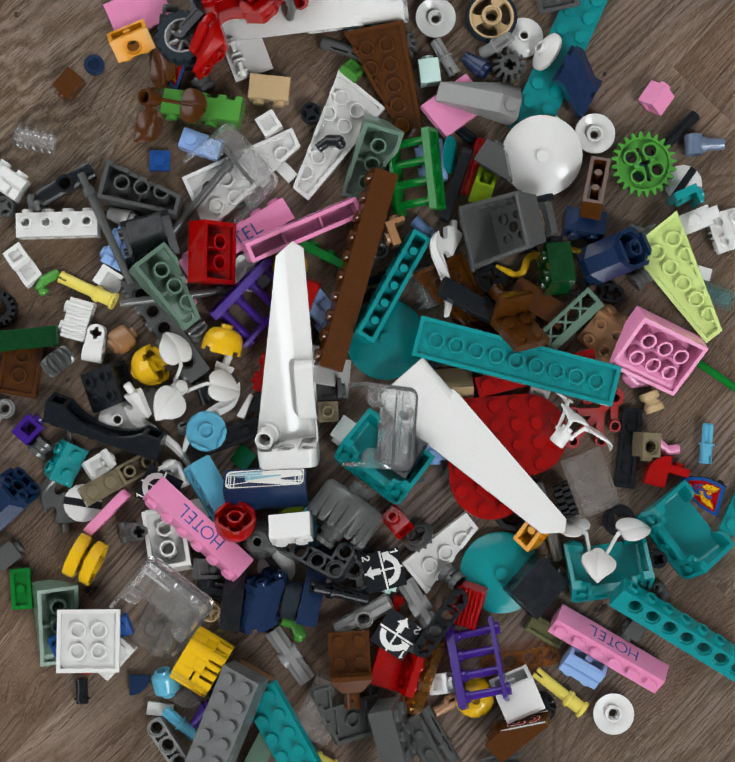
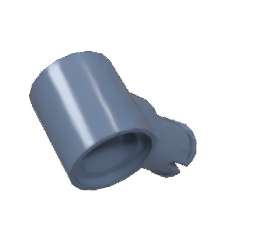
M701 133L684 135L685 156H700L707 151L724 150L725 148L724 138L707 139V137H702Z

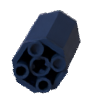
M573 45L570 47L552 79L556 86L562 88L573 115L580 120L603 82L595 77L584 49L577 45L576 47Z
M630 227L583 247L581 253L577 256V260L585 280L590 284L600 285L648 265L649 260L647 258L651 255L652 249L646 235L642 232L637 233L634 231L637 230L635 227Z
M20 467L15 469L9 468L0 474V532L5 530L38 498L39 485Z
M269 566L263 568L262 572L245 578L247 594L242 606L239 632L249 635L252 634V630L257 629L258 633H261L278 624V619L280 620L279 607L287 581L289 580L286 571Z

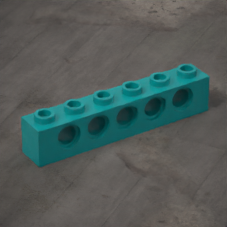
M415 228L406 234L355 326L353 338L366 346L375 342L428 247L431 238Z

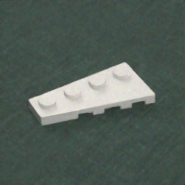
M464 511L435 534L432 538V543L426 546L427 549L422 548L420 552L414 551L401 561L426 594L430 591L435 581H438V575L442 568L448 563H452L460 549H463L478 527Z

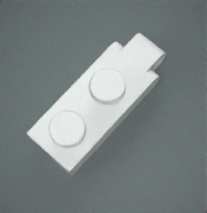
M704 205L679 217L686 235L715 224L714 220L720 218L721 215L717 205L710 208L708 205Z

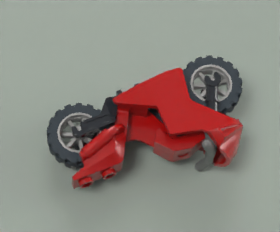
M189 0L190 10L184 11L181 9L176 13L171 12L167 18L164 17L161 20V25L157 27L158 33L155 34L156 45L169 63H174L175 66L179 67L181 65L188 67L190 64H194L192 71L197 79L201 80L211 72L212 67L217 62H220L225 57L229 49L222 24L226 21L245 19L247 24H264L277 14L279 7L283 4H287L288 7L286 20L292 21L296 9H305L308 6L309 0ZM174 35L176 39L170 41L171 36ZM180 43L178 50H175L171 47L173 45Z

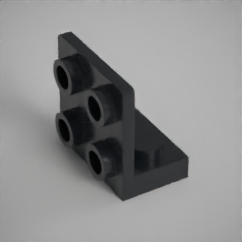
M125 360L106 364L81 375L93 413L128 402L124 398L127 391L123 385L127 382L133 385Z

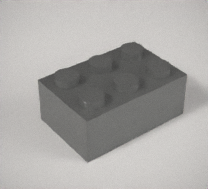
M401 695L378 699L368 712L369 722L381 762H412L418 752L417 742L412 737V724L408 721L406 715L407 705L403 702Z

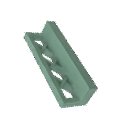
M589 287L584 289L542 329L545 333L549 330L548 337L550 338L548 345L544 347L557 350L604 306ZM588 294L593 301L587 307H581L582 298ZM570 309H577L578 315L572 321H567V312ZM555 323H563V329L557 335H552V326Z

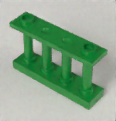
M422 127L421 136L402 140L397 154L388 162L389 172L398 175L391 203L394 215L398 214L399 217H407L406 209L429 205V208L433 210L446 209L437 128ZM423 145L424 154L422 157L401 161L400 149ZM425 165V177L403 181L402 169ZM427 185V197L405 201L404 189Z

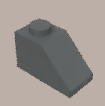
M487 139L474 160L478 165L511 185L513 179L508 154L504 149L505 146L497 140L492 142Z

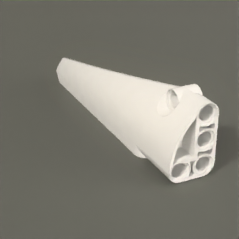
M309 0L308 6L305 9H296L292 21L286 20L288 7L287 4H283L279 7L277 14L267 23L249 24L248 26L239 19H231L222 24L227 40L235 38V40L241 41L298 33L315 34L356 29L369 24L389 23L404 20V23H408L409 14L407 0Z
M294 241L289 243L275 258L258 430L255 437L259 468L263 470L311 468L317 466L320 461L317 427L318 402L304 248ZM261 435H268L270 437V440L264 441L261 438Z
M424 358L420 359L377 397L378 401L393 417L395 423L404 426L411 433L429 443L428 446L478 483L541 534L565 532L567 519L463 398L454 389L448 387ZM399 411H406L408 420H401L398 417Z

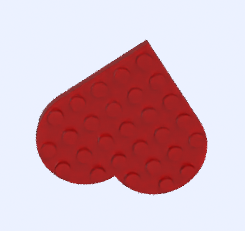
M514 394L463 399L530 477L550 469L563 455L566 445L562 449L549 439L556 430L555 427L559 422L561 412L552 402L544 397L534 394ZM447 460L451 493L457 504L466 512L476 518L485 520L501 519L514 513Z

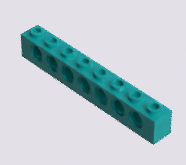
M624 578L611 592L609 606L735 682V644L627 578Z

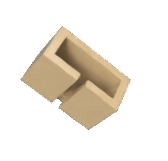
M250 73L249 102L257 106L271 103L273 107L284 108V105H289L291 77Z

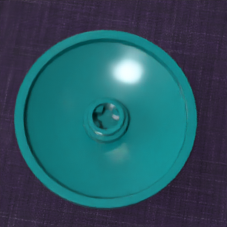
M397 301L373 344L366 346L352 337L348 351L352 363L362 373L375 379L391 380L401 377L421 359L411 356L421 320L420 317L408 305ZM365 304L364 306H362V307L360 308V312H359V316H358L357 322H358L359 318L361 317V315H362L364 309L366 308L367 304Z
M497 531L484 534L468 546L461 559L460 572L466 575V580L488 588L483 610L488 612L510 613L521 608L503 588L536 552L535 550L526 552L513 539L515 536L513 533Z

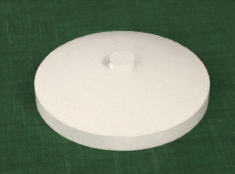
M536 115L526 118L510 130L503 143L504 149L508 154L513 179L512 184L518 190L525 193L536 194V196L549 193L557 194L566 189L575 180L582 165L583 153L579 137L570 125L557 117Z

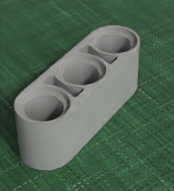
M163 716L153 717L147 725V731L166 761L176 762L175 757L181 756L186 760L188 751L167 719ZM153 723H161L163 729L156 731L153 728ZM164 740H172L174 747L167 748L164 745Z

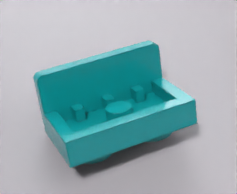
M62 438L55 445L54 454L44 467V475L57 483L71 488L82 466L81 464L84 462L89 451Z

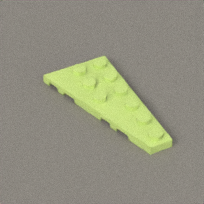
M675 211L646 235L652 251L651 255L647 258L649 264L643 267L705 343H707L722 332L723 329L678 211Z

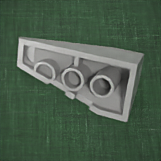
M440 81L435 102L511 126L518 118L522 96L520 88L502 82Z

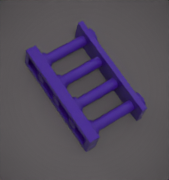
M269 257L259 260L208 312L215 320L223 318L229 325H232L233 329L243 338L242 346L244 348L254 345L258 340L257 336L269 325L270 312L263 318L243 299L244 296L242 295L247 289H252L271 308L272 298L257 284V279L261 274L263 276L266 275L273 282L274 271L271 266L273 261ZM233 303L235 305L238 304L258 324L250 333L229 313L228 308Z
M492 616L488 617L489 625L477 627L475 630L459 631L458 629L455 630V627L452 625L445 634L457 704L461 710L470 709L469 703L475 699L502 694L503 699L507 702L510 701L509 695H512L511 684L506 682L498 634L501 633L499 622H495ZM491 633L493 645L466 651L459 650L458 642L461 639ZM495 653L496 666L471 671L462 669L461 662H464V659ZM499 674L501 686L472 692L466 690L465 682H468L469 679Z

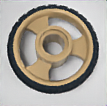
M471 0L466 9L465 22L468 31L475 39L488 44L494 37L498 38L506 32L513 33L517 24V10L511 0H490L491 5L483 9L482 15H476L473 11L484 0ZM503 4L510 13L509 25L501 22L502 11L499 7ZM493 14L496 16V20L489 21L486 15ZM481 24L487 30L495 29L497 35H484L476 27Z

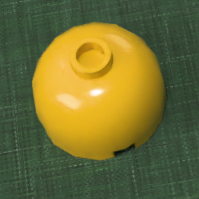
M221 323V327L214 326L205 333L201 348L205 349V346H209L212 352L233 356L234 352L237 353V357H241L243 340L241 335L233 330L232 325Z
M148 344L134 353L131 360V374L142 384L155 386L169 379L170 373L169 371L166 372L164 365L168 364L160 357L159 349L156 346L150 347L151 344Z
M481 677L469 679L468 682H465L466 690L470 692L492 688ZM494 696L472 700L469 703L470 709H459L457 702L456 707L465 716L479 718L486 715L492 709Z

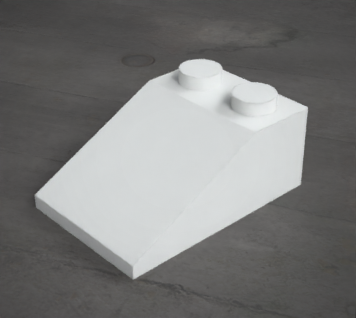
M155 510L141 512L143 525L148 528L145 541L150 573L153 576L193 569L190 542L186 538L180 537L172 525L163 522L160 514Z

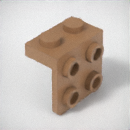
M603 302L604 306L578 335L577 340L588 349L593 348L597 356L609 362L628 317L622 316L614 306Z

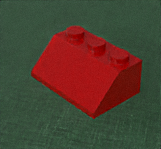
M207 219L189 221L188 283L235 285L236 223Z

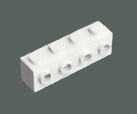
M63 208L62 212H54V209H42V212L23 209L22 213H16V238L20 240L101 238V227L92 208H82V211H74L73 208Z

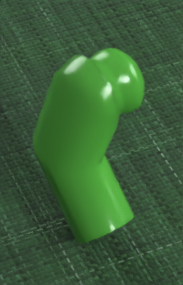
M57 269L40 277L35 286L39 296L48 294L49 289L47 285L60 278Z
M282 618L281 626L291 628L294 635L293 639L296 642H302L306 637L304 626L295 624L296 621Z

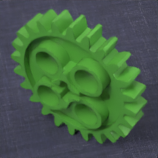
M640 131L637 138L632 133L630 140L624 137V144L618 143L616 145L619 150H613L612 152L617 157L611 158V162L615 163V165H612L610 170H616L612 178L618 177L619 180L615 183L616 185L623 184L621 191L628 188V195L636 192V198H638L643 193L644 197L647 198L649 192L652 196H655L656 189L662 192L664 190L662 185L666 187L670 185L667 179L672 180L674 178L670 172H675L677 168L671 165L676 163L677 160L671 159L675 152H668L671 145H663L665 138L658 141V134L651 138L649 131L643 137V133ZM646 147L651 148L654 153L653 156L646 155L644 149ZM636 148L639 149V151H640V156H639L638 152L636 151ZM627 154L632 155L635 162L628 163L625 156ZM641 162L647 163V166L644 168V166L640 167L639 164ZM652 166L660 168V175L653 174ZM633 173L640 174L642 181H634Z

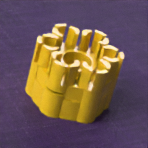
M199 625L169 677L205 698L235 646Z

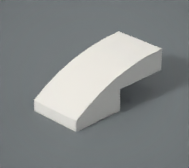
M20 242L2 253L28 289L35 285L43 275Z

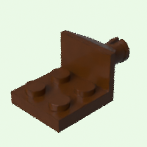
M498 283V285L494 284L488 291L490 297L496 302L490 324L511 349L517 353L548 345L550 338L527 313L534 293L522 290L507 292L501 283Z
M369 629L328 632L330 682L344 695V709H351L352 699L354 709L361 708L359 694L372 681Z

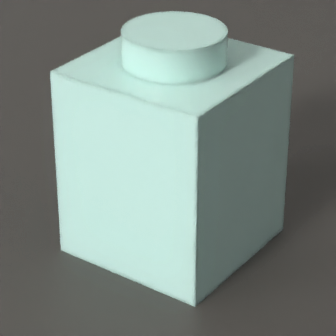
M433 55L422 56L421 59H418L417 64L420 88L439 86L441 76L438 57L433 58Z

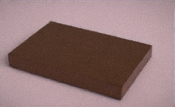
M46 347L4 351L0 364V393L37 399L42 373L40 363L44 359Z

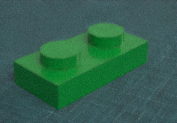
M32 568L9 569L12 610L33 609Z

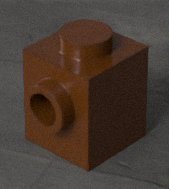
M67 67L52 85L56 89L54 92L62 100L67 98L72 102L87 83L71 68Z

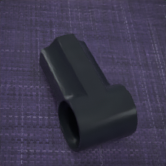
M198 579L194 598L205 601H222L224 583L216 582L214 579Z

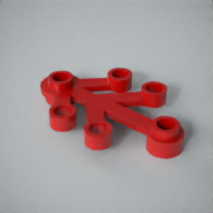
M616 388L615 394L618 397L613 401L612 407L600 405L595 408H577L575 406H570L572 410L575 409L576 413L580 416H589L586 419L587 423L591 427L595 424V429L599 430L603 435L604 413L610 408V421L607 423V428L612 432H618L621 429V423L618 421V406L624 401V393L620 388ZM581 400L583 403L588 404V405L591 404V403H593V402ZM616 422V428L612 429L611 425ZM581 424L575 432L584 427V425ZM586 431L575 437L574 444H570L569 440L566 447L570 449L578 447L580 438ZM594 436L593 442L595 445L603 447L606 444L605 441L598 444V437Z

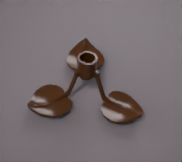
M157 49L153 50L151 60V80L155 87L142 89L138 94L139 103L145 105L146 108L139 113L136 121L134 142L138 143L152 142L161 135L163 120L157 117L158 111L153 107H157L162 102L182 105L180 115L188 123L199 121L207 108L205 95L195 88L186 89L182 94V101L162 98V95L155 91L166 87L167 82L175 78L177 66L174 63H169L163 57L160 50Z

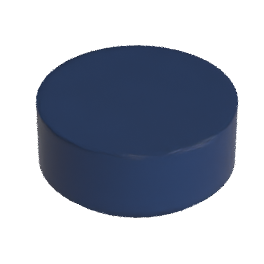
M94 54L85 59L84 68L88 74L98 76L104 72L105 63L100 56Z

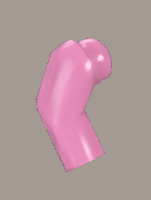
M621 372L622 381L628 387H649L648 384Z
M661 437L662 456L680 454L679 444L667 445Z

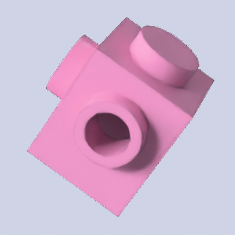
M651 80L638 101L646 111L662 116L675 96L670 91V86L667 83Z

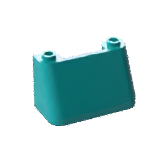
M368 408L343 439L334 457L341 466L395 505H400L432 463L435 456L426 448L409 479L403 478L375 460L373 457L388 431L382 428V416Z
M683 480L637 516V519L651 528V532L648 535L659 550L667 555V561L677 574L683 579L688 580L707 573L735 546V543L731 540L728 533L720 530L713 532L690 502L694 497L693 488L686 480Z
M646 537L637 541H627L623 538V541L615 542L609 555L616 561V569L598 583L591 578L581 563L582 555L587 552V546L583 547V543L578 542V540H570L563 544L569 593L572 602L581 603L609 599L611 592L624 578L636 582L648 592L652 589L655 576ZM610 543L593 545L591 550L601 548L606 552Z

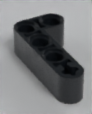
M347 542L339 544L332 557L308 544L297 545L296 543L289 544L291 549L288 546L276 547L274 545L280 554L334 583L343 582L357 560V552L353 545ZM301 549H305V554L301 557H298L297 552ZM346 550H351V551H352V553H351V555H350L349 557H347V558H343V557H342V554H343L344 551H346ZM317 559H323V563L320 566H314ZM335 568H341L339 575H332V571Z

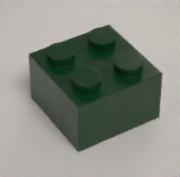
M570 241L546 243L542 251H540V255L536 258V268L540 270L541 276L539 277V288L543 289V296L568 294L576 282Z

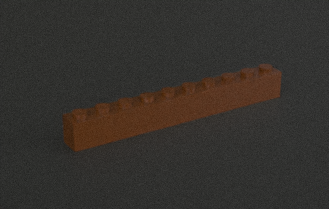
M377 167L371 168L365 174L364 183L366 184L364 191L360 192L358 202H360L359 209L354 213L353 222L355 223L353 230L349 231L347 237L349 244L347 250L345 249L342 254L341 261H343V265L336 275L338 283L336 289H333L330 300L332 304L325 314L326 325L319 335V340L321 341L319 349L317 348L314 353L313 359L316 366L336 372H343L398 178L397 174Z

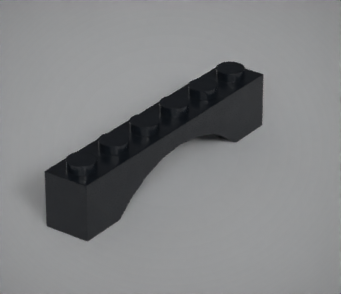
M56 392L45 403L43 422L54 427H60L71 433L83 435L91 440H97L108 446L120 448L148 460L157 461L164 451L168 431L151 425L131 429L107 425L87 414L73 398Z

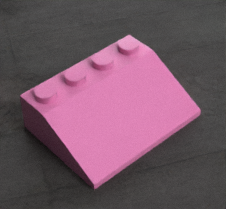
M636 306L624 324L609 364L621 366V372L674 396L709 348L700 336Z

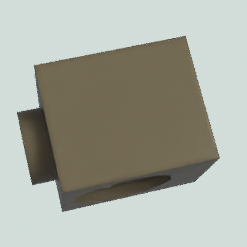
M338 401L318 402L319 423L339 422Z
M633 432L632 456L640 457V461H652V457L660 458L661 433Z

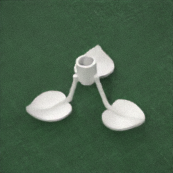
M171 332L163 333L159 344L160 357L169 365L179 364L173 378V383L170 386L160 387L155 393L153 411L156 421L176 419L182 416L186 410V402L182 396L204 386H209L208 394L216 401H230L240 394V389L235 379L225 370H215L209 375L210 382H204L188 388L185 381L179 380V375L183 367L182 362H188L192 357L191 347L180 335Z
M556 393L562 397L565 404H561L563 412L555 427V432L549 439L563 449L569 440L573 441L576 436L586 431L605 441L609 451H611L613 448L612 443L599 430L591 427L582 416L575 413L569 407L570 403L573 404V400L569 396ZM566 415L568 418L567 425H565L564 423L562 425V422ZM573 422L584 425L580 430L571 434L573 430L570 426Z
M581 515L567 518L565 532L562 534L567 537H579L582 534L585 536L587 552L582 555L581 563L591 578L598 583L616 569V561L609 553L617 538L622 535L627 541L641 540L651 532V528L647 524L629 517L618 520L615 525L618 532H616L606 552L601 548L591 550L589 535L586 531L590 528V522Z

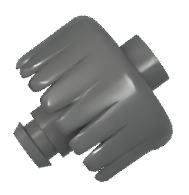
M328 479L307 507V511L312 512L314 516L319 515L318 518L324 522L320 527L322 531L320 534H316V539L332 550L336 547L334 545L337 541L341 542L343 537L350 540L354 535L351 544H357L356 547L363 549L383 521L381 512L369 504L374 493L356 480L352 482L349 488H346L338 481Z

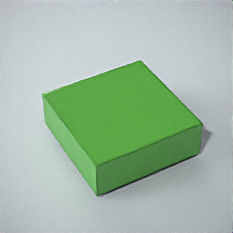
M353 58L344 63L339 70L353 83L357 82L365 74L363 66Z

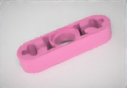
M123 488L90 521L83 531L92 537L132 495Z

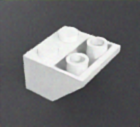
M527 665L505 673L506 682H510L512 695H509L510 701L506 702L502 694L495 695L507 725L545 709V705ZM499 676L489 680L491 687L501 686Z

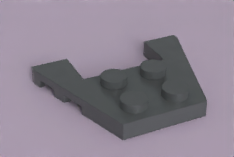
M369 684L365 689V694L360 696L361 708L354 709L353 699L351 700V709H344V701L332 704L330 686L328 685L310 689V694L334 744L339 746L373 735L368 712L377 702L381 688Z

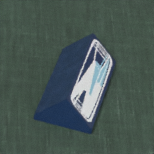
M307 468L225 470L223 482L225 503L231 502V504L238 505V502H244L249 504L254 510L306 507L309 505Z

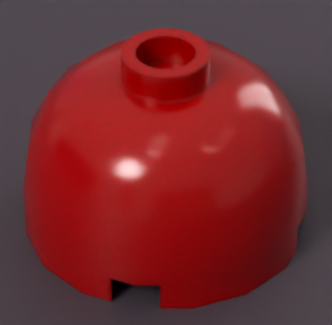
M226 502L219 506L215 511L214 519L217 533L228 542L237 543L246 540L255 529L256 517L254 509L244 502H238V505Z

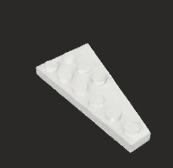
M339 70L293 185V189L308 202L355 146L364 115L368 114L379 117L385 110L382 104L356 83H353ZM334 134L344 137L346 146L341 150L336 148V146H329L320 153L315 147V144L326 135Z
M287 129L241 150L243 154L233 165V170L230 173L227 172L198 207L197 212L200 219L221 221L300 148L293 129ZM230 156L182 177L192 201L218 172L222 162L225 159L228 160Z

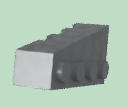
M108 159L106 160L97 194L100 204L133 210L142 214H151L168 209L171 220L177 221L183 207L181 195L158 184L156 185L148 181V179L114 164Z

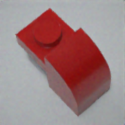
M672 456L655 457L646 465L641 483L665 488L668 473L688 478L690 470L685 469V464L673 462V465H671Z

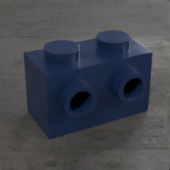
M566 207L562 218V236L571 240L584 239L590 243L603 239L606 231L607 212L602 211L601 219L595 220L580 217L581 208Z

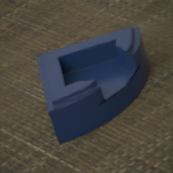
M130 674V696L142 692L147 687L151 674Z

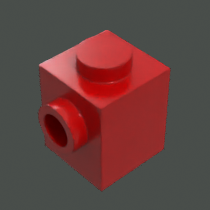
M397 505L390 506L384 510L383 522L399 540L415 528Z

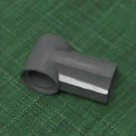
M137 521L118 523L120 543L144 540V537L148 534V528Z

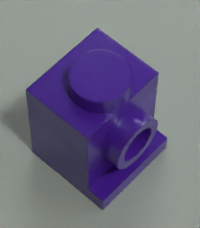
M27 414L11 432L25 445H30L46 427L43 425V419L38 414L34 416ZM31 424L35 426V430L33 432L29 431V426Z

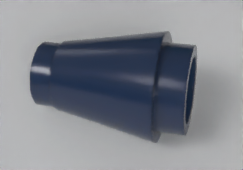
M469 52L461 60L477 78L485 79L492 69L489 61Z

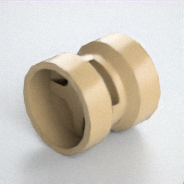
M658 389L639 395L640 402H645L643 409L645 415L665 408L663 402L659 399L657 400L660 395Z
M216 600L205 602L200 609L201 618L206 622L216 621L220 615V603Z

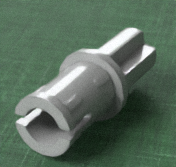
M506 32L498 38H492L488 44L479 48L480 56L487 59L494 53H500L504 47L514 41V36H512L511 32Z
M436 38L433 40L431 46L439 58V63H442L448 73L449 78L456 75L455 73H459L460 69H458L451 57L453 54L449 53L442 39Z

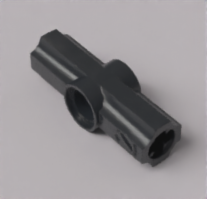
M89 162L83 163L66 174L59 175L55 181L36 191L35 193L42 202V205L46 208L64 196L73 194L76 189L82 186L77 177V174L85 172L89 182L97 178ZM65 180H70V187L62 189V183Z

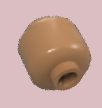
M120 325L107 335L108 340L106 343L114 354L123 355L137 344L135 339L137 333L132 327L127 328L125 325Z

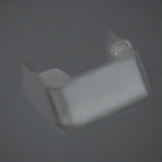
M230 122L222 124L183 157V162L186 164L200 151L210 159H217L225 153L251 183L243 193V199L247 205L233 216L236 224L258 207L278 185V177L237 126Z
M371 382L348 383L349 388L366 389L368 404L372 407L380 408L377 449H366L362 454L361 462H342V466L379 470H409L414 462L418 394L416 390L411 387Z
M149 556L121 588L109 605V608L112 610L121 598L131 604H138L144 598L176 623L172 628V635L179 642L171 654L175 657L213 609L214 602L211 597L156 556Z

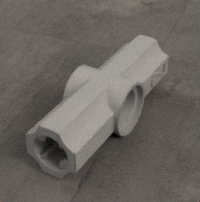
M410 577L406 579L407 585L399 586V590L407 600L408 607L415 619L419 620L424 629L435 615L434 608L426 595H423L414 578ZM432 626L429 632L431 635L436 636L441 632V629L438 626Z
M384 593L368 602L367 605L358 604L352 612L333 621L335 631L368 628L372 625L373 621L387 614L391 608L394 610L395 608L390 597ZM361 614H367V615H368V616L365 617V618L359 617V615H361Z
M280 625L265 635L276 650L281 663L286 669L290 670L300 686L315 676L303 659L304 656L298 646L290 640Z

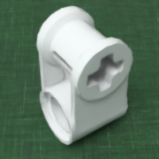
M92 324L88 327L82 348L81 360L102 364L108 331L103 325ZM97 328H99L98 330L102 332L101 336H97L96 339V335L93 334V330H97Z

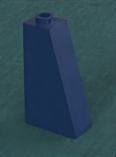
M317 546L316 549L332 557L333 552L329 551L328 547ZM317 559L314 566H320L323 563V559ZM308 569L295 624L316 628L323 595L310 593L309 586L312 580L326 583L327 579Z

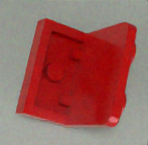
M378 646L371 668L372 681L370 684L413 698L418 688V678L423 671L425 658L407 652L401 661Z

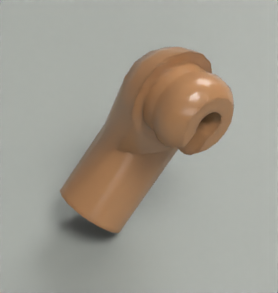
M445 694L442 703L432 708L436 717L454 709L457 702L456 694Z

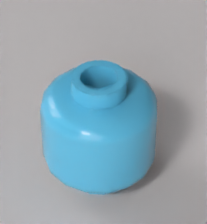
M168 666L158 668L151 677L155 695L164 699L174 697L175 693L180 689V683L169 677L173 669Z

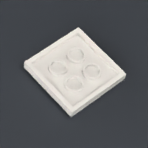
M121 609L57 610L56 673L120 672Z

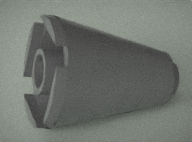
M256 519L254 531L246 540L241 542L243 550L252 558L266 559L277 551L269 540V522L266 519ZM255 538L261 539V545L255 542Z

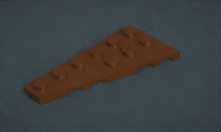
M404 20L344 32L376 93L380 96L386 111L391 116L394 125L404 132L402 140L421 136V128L424 126Z
M462 253L445 260L450 279L484 297ZM435 265L413 274V277L444 310L445 300L437 296L441 279ZM452 305L449 317L457 325L499 335L492 326Z

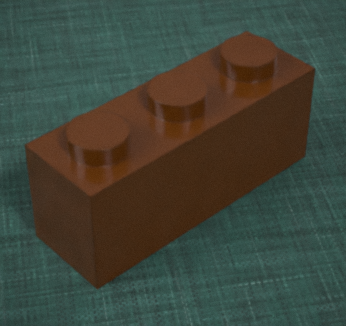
M591 156L580 217L601 219L611 164L610 158Z
M521 276L511 289V291L522 290L534 293L527 313L534 321L536 318L542 321L543 327L566 307L565 304L551 295L543 296L542 289ZM555 323L552 326V331L553 329L559 330L563 323Z

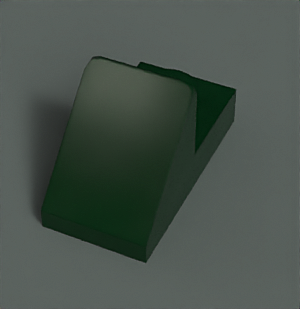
M243 443L230 458L240 469L259 468L258 455Z

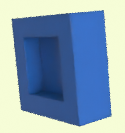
M150 150L149 171L170 172L171 151Z

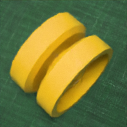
M81 533L66 558L62 574L72 578L79 572L78 581L89 586L104 562L109 545L98 541L92 546V537Z

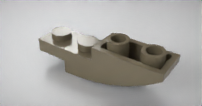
M138 455L81 486L77 491L86 507H89L142 478L149 464L155 467L160 465L158 461L148 460Z

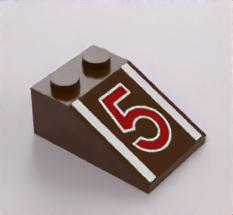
M549 709L538 711L508 725L505 718L500 722L498 720L495 721L488 728L489 732L486 735L485 746L499 762H504L549 726L551 711Z

